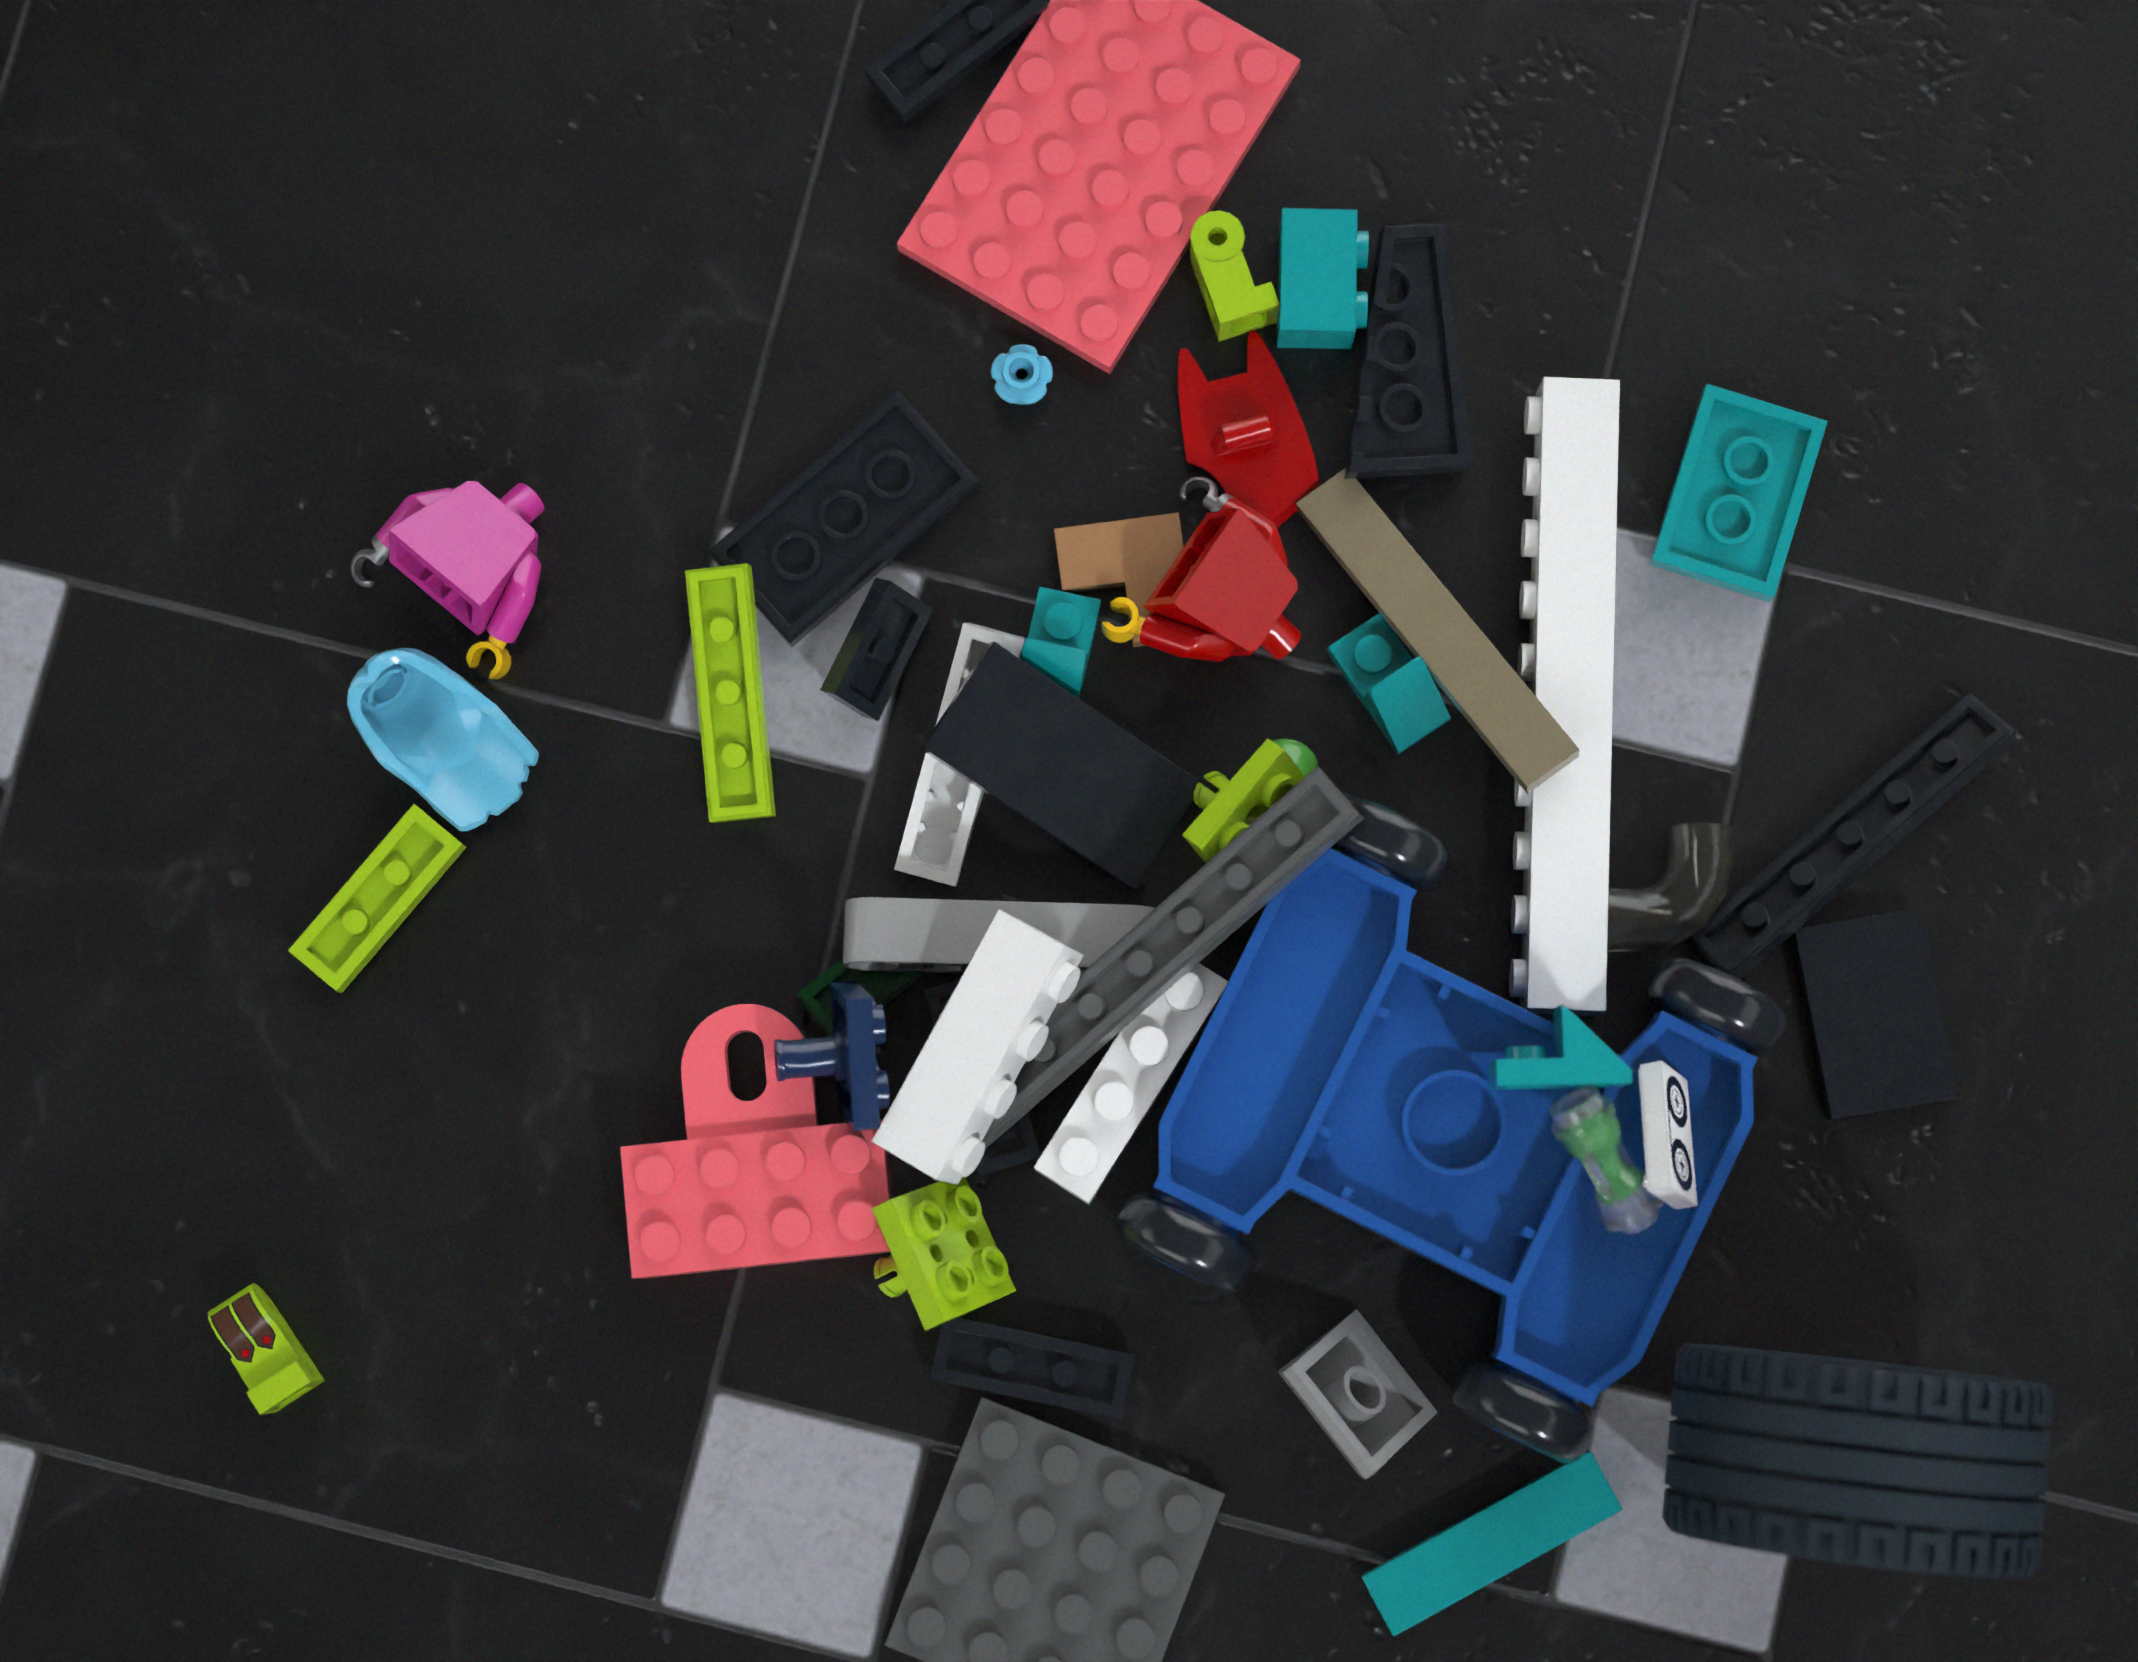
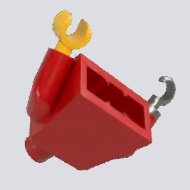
M1205 477L1188 479L1180 488V499L1186 501V495L1192 489H1206L1208 494L1203 500V506L1209 509L1210 512L1205 515L1143 607L1151 614L1146 618L1139 616L1138 608L1133 601L1125 597L1116 598L1111 601V609L1128 615L1131 621L1122 627H1117L1110 622L1103 621L1101 622L1102 632L1106 638L1117 643L1127 642L1135 635H1138L1143 645L1181 658L1221 662L1232 656L1251 655L1261 646L1274 659H1282L1298 644L1301 638V631L1282 615V612L1298 590L1297 579L1287 568L1288 560L1277 526L1268 518L1227 493L1218 497V489L1212 480Z

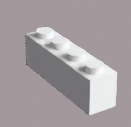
M998 910L872 1142L936 1180L958 1185L962 1176H969L982 1159L985 1151V1143L982 1140L994 1118L999 1119L1007 1112L1015 1098L1017 1086L1014 1082L1025 1061L1033 1060L1044 1046L1049 1032L1046 1023L1058 1002L1063 1003L1074 991L1080 978L1078 965L1084 955L1024 921Z
M1198 963L1122 1029L1035 1164V1171L1090 1205L1220 1000L1228 981Z

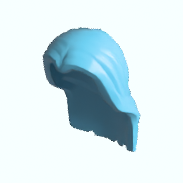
M413 648L386 650L375 654L367 660L350 683L347 707L351 720L375 759L385 769L416 790L439 815L459 831H469L477 828L487 821L489 814L498 816L520 799L523 794L521 783L527 781L530 772L528 766L536 765L539 752L495 703L435 657Z

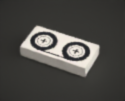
M1662 1060L1641 1064L1640 1069H1638L1647 1190L1675 1210L1697 1206L1687 1080Z

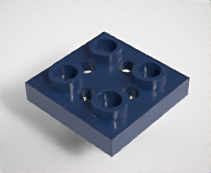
M855 980L830 982L832 1037L785 1041L781 1039L774 1040L776 1078L778 1081H785V1079L835 1075L837 1109L853 1131L879 1129V1110L889 1109L890 1104L886 1070H879L875 1054V1045L885 1044L886 1040L883 1006L881 1004L875 1005L874 997Z

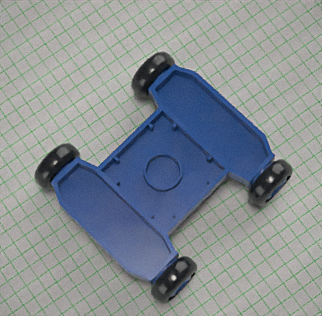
M1343 793L1364 819L1267 903L1159 1121L1158 1178L1153 1186L1158 1193L1154 1196L1145 1192H1136L1128 1196L1114 1223L1115 1233L1119 1240L1135 1250L1215 1290L1233 1293L1241 1289L1246 1283L1255 1261L1252 1248L1239 1238L1240 1233L1248 1235L1254 1223L1287 1190H1290L1500 1295L1496 1345L1490 1355L1495 1362L1492 1365L1483 1361H1472L1465 1365L1453 1386L1452 1402L1461 1413L1558 1462L1565 1464L1574 1463L1585 1453L1594 1431L1591 1418L1586 1412L1578 1408L1577 1405L1580 1402L1593 1406L1598 1394L1640 1363L1754 1122L1752 1069L1758 1057H1764L1773 1053L1778 1046L1786 1026L1785 1012L1772 998L1725 972L1681 957L1665 958L1654 967L1645 988L1647 1003L1656 1014L1653 1015L1648 1027L1617 1055L1632 1069V1084L1624 1087L1490 1090L1489 1063L1495 1059H1505L1506 1047L1545 1046L1546 1058H1555L1554 1024L1406 951L1411 902L1416 893L1430 892L1439 886L1450 863L1448 848L1438 836L1412 819L1379 803L1356 795ZM1661 1060L1684 1077L1688 1083L1697 1206L1677 1210L1647 1190L1638 1069H1640L1641 1064ZM1584 1109H1596L1604 1113L1614 1131L1611 1145L1613 1153L1623 1169L1639 1178L1640 1185L1638 1189L1621 1200L1610 1202L1603 1197L1604 1176L1593 1157L1577 1150L1568 1133L1570 1120L1576 1113Z

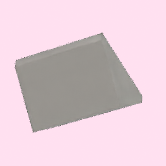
M1357 1309L1278 1370L1281 1377L1355 1472L1364 1479L1373 1475L1438 1413Z

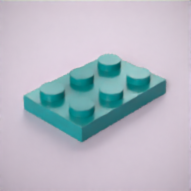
M1706 384L1699 399L1649 565L1770 603L1776 594L1828 421Z

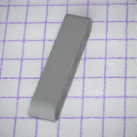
M883 897L852 898L845 901L843 966L865 971H922L928 973L964 974L998 910H1001L1083 954L1084 956L1078 965L1081 974L1155 908L1121 904ZM923 965H931V966H934V967H932L931 969H930V966H928L927 968H925V969L923 970Z

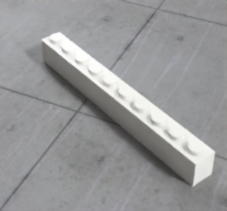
M1543 377L1536 392V397L1527 396L1525 403L1524 432L1525 434L1535 435L1534 458H1525L1522 480L1523 495L1533 496V519H1524L1521 531V556L1531 557V581H1522L1519 615L1520 619H1530L1529 643H1520L1518 675L1523 681H1528V688L1579 748V757L1530 793L1527 794L1516 780L1514 785L1515 806L1525 807L1524 832H1515L1513 840V869L1523 870V895H1513L1512 933L1522 934L1521 959L1511 960L1509 992L1510 997L1520 998V1007L1534 1014L1553 1015L1554 1008L1560 1004L1566 1006L1576 1016L1597 1017L1606 1011L1620 380Z

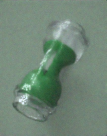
M1596 1086L1578 1088L1558 1099L1549 1111L1554 1120L1551 1130L1555 1138L1563 1142L1566 1150L1582 1162L1595 1186V1201L1601 1212L1600 1220L1604 1227L1609 1231L1622 1230L1624 1234H1634L1648 1228L1657 1220V1211L1664 1202L1647 1190L1646 1173L1640 1168L1635 1167L1621 1142V1126L1615 1115L1616 1107L1612 1099L1608 1096H1602Z

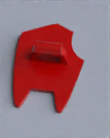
M1251 331L1248 335L1247 372L1208 382L1189 350L1186 348L1180 350L1178 393L1186 463L1199 467L1209 473L1217 481L1224 494L1231 495L1268 518L1278 528L1297 511L1296 503L1318 488L1320 482L1314 453L1305 426L1275 359L1260 335L1256 331Z

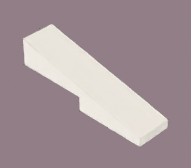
M970 622L963 623L936 725L990 642H996L1021 659L1025 638ZM925 753L894 870L955 887L958 883L984 791L927 753Z

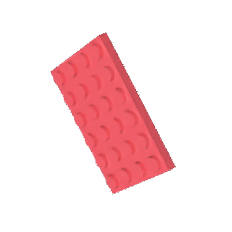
M1050 0L1048 8L1036 22L897 242L898 251L1110 374L1190 246V234L1193 224L1200 216L1213 209L1300 69L1301 59L1198 0Z

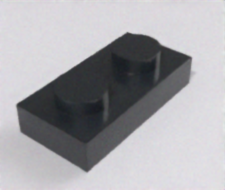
M875 578L820 690L859 715L879 721L934 609L893 582Z

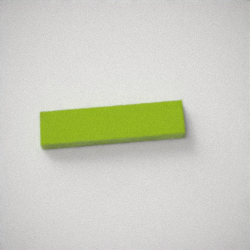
M744 563L685 570L709 822L719 823L774 817L776 812L752 566Z

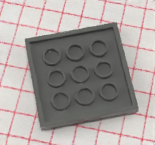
M982 1396L885 1646L924 1662H1162L1225 1493Z

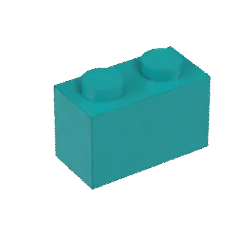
M1282 208L1278 243V301L1280 306L1277 320V348L1351 349L1356 329H1366L1367 291H1356L1357 269H1367L1369 233L1368 231H1357L1358 210Z

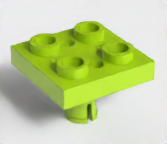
M1267 738L1230 781L1219 771H1212L1203 776L1207 782L1218 790L1214 793L1198 782L1194 790L1193 800L1198 807L1203 809V812L1182 835L1203 861L1208 863L1305 776L1288 753Z
M962 1176L958 1185L939 1181L892 1198L872 1208L891 1252V1255L884 1256L876 1261L874 1277L877 1279L892 1271H897L898 1275L878 1286L883 1293L890 1297H898L908 1290L925 1331L1016 1291L1008 1273L1006 1259L1001 1251L997 1249L982 1215L980 1201L975 1192L970 1188L966 1177Z

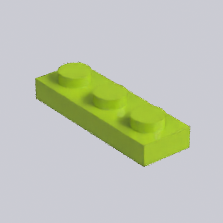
M413 804L288 951L335 991L342 994L467 847L421 808Z

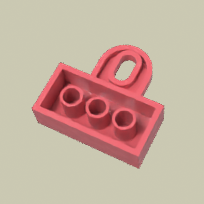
M738 1004L720 1009L704 1019L687 1041L681 1063L687 1140L620 1147L632 1278L646 1279L890 1252L872 1211V1208L893 1198L889 1151L872 1142L878 1129L853 1131L848 1123L819 1125L814 1077L785 1079V1081L777 1080L774 1063V1040L805 1039L800 1030L781 1013L761 1005ZM742 1032L757 1034L761 1038L764 1047L767 1084L762 1095L752 1101H742L736 1098L730 1085L728 1045L733 1037Z

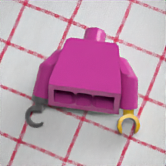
M466 481L455 489L447 487L411 494L404 499L372 538L371 542L374 550L367 548L360 550L354 555L350 567L352 577L360 586L372 587L374 581H368L362 574L364 560L369 558L373 563L380 566L388 558L392 565L477 636L485 629L490 634L488 640L478 642L468 650L466 655L467 664L470 668H476L481 661L483 653L491 649L496 656V664L489 674V679L496 680L502 678L511 666V656L505 646L507 643H514L533 608L542 567L536 556L538 534L529 524L543 513L544 505L537 493L523 483L515 485L500 500L477 481Z

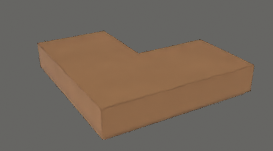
M1179 512L1054 529L1063 592L1078 593L1125 586L1126 598L1135 603L1139 616L1145 618L1151 613L1143 607L1184 547ZM1135 635L1132 638L1133 647L1146 646L1140 642V636Z

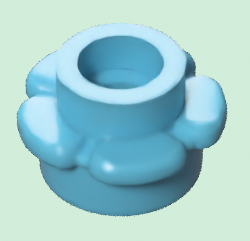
M1019 344L1012 346L1007 354L1001 353L995 358L991 367V376L996 380L995 391L1001 399L1011 404L1028 405L1039 401L1045 396L1047 392L1046 385L1052 380L1053 370L1049 359L1043 355L1039 356L1035 347ZM1020 369L1028 373V376L1023 380L1016 377V372Z

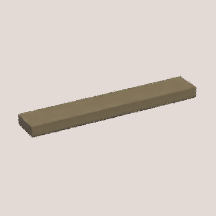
M1343 469L1296 503L1297 512L1414 656H1421L1432 678L1527 794L1577 759L1579 757V748L1357 479H1344L1345 469Z

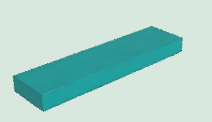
M1587 1450L1576 1462L1561 1464L1360 1575L1390 1633L1394 1637L1622 1511L1623 1508L1592 1452Z

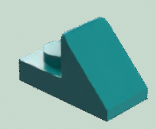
M1039 586L1028 638H1025L1023 643L1021 660L1078 699H1080L1101 600Z
M1380 613L1328 647V655L1397 754H1400L1451 719L1423 658L1418 656L1412 659Z
M1560 1004L1553 1010L1555 1058H1546L1545 1046H1514L1505 1048V1059H1495L1489 1063L1490 1090L1624 1087L1633 1083L1632 1069L1563 1004Z

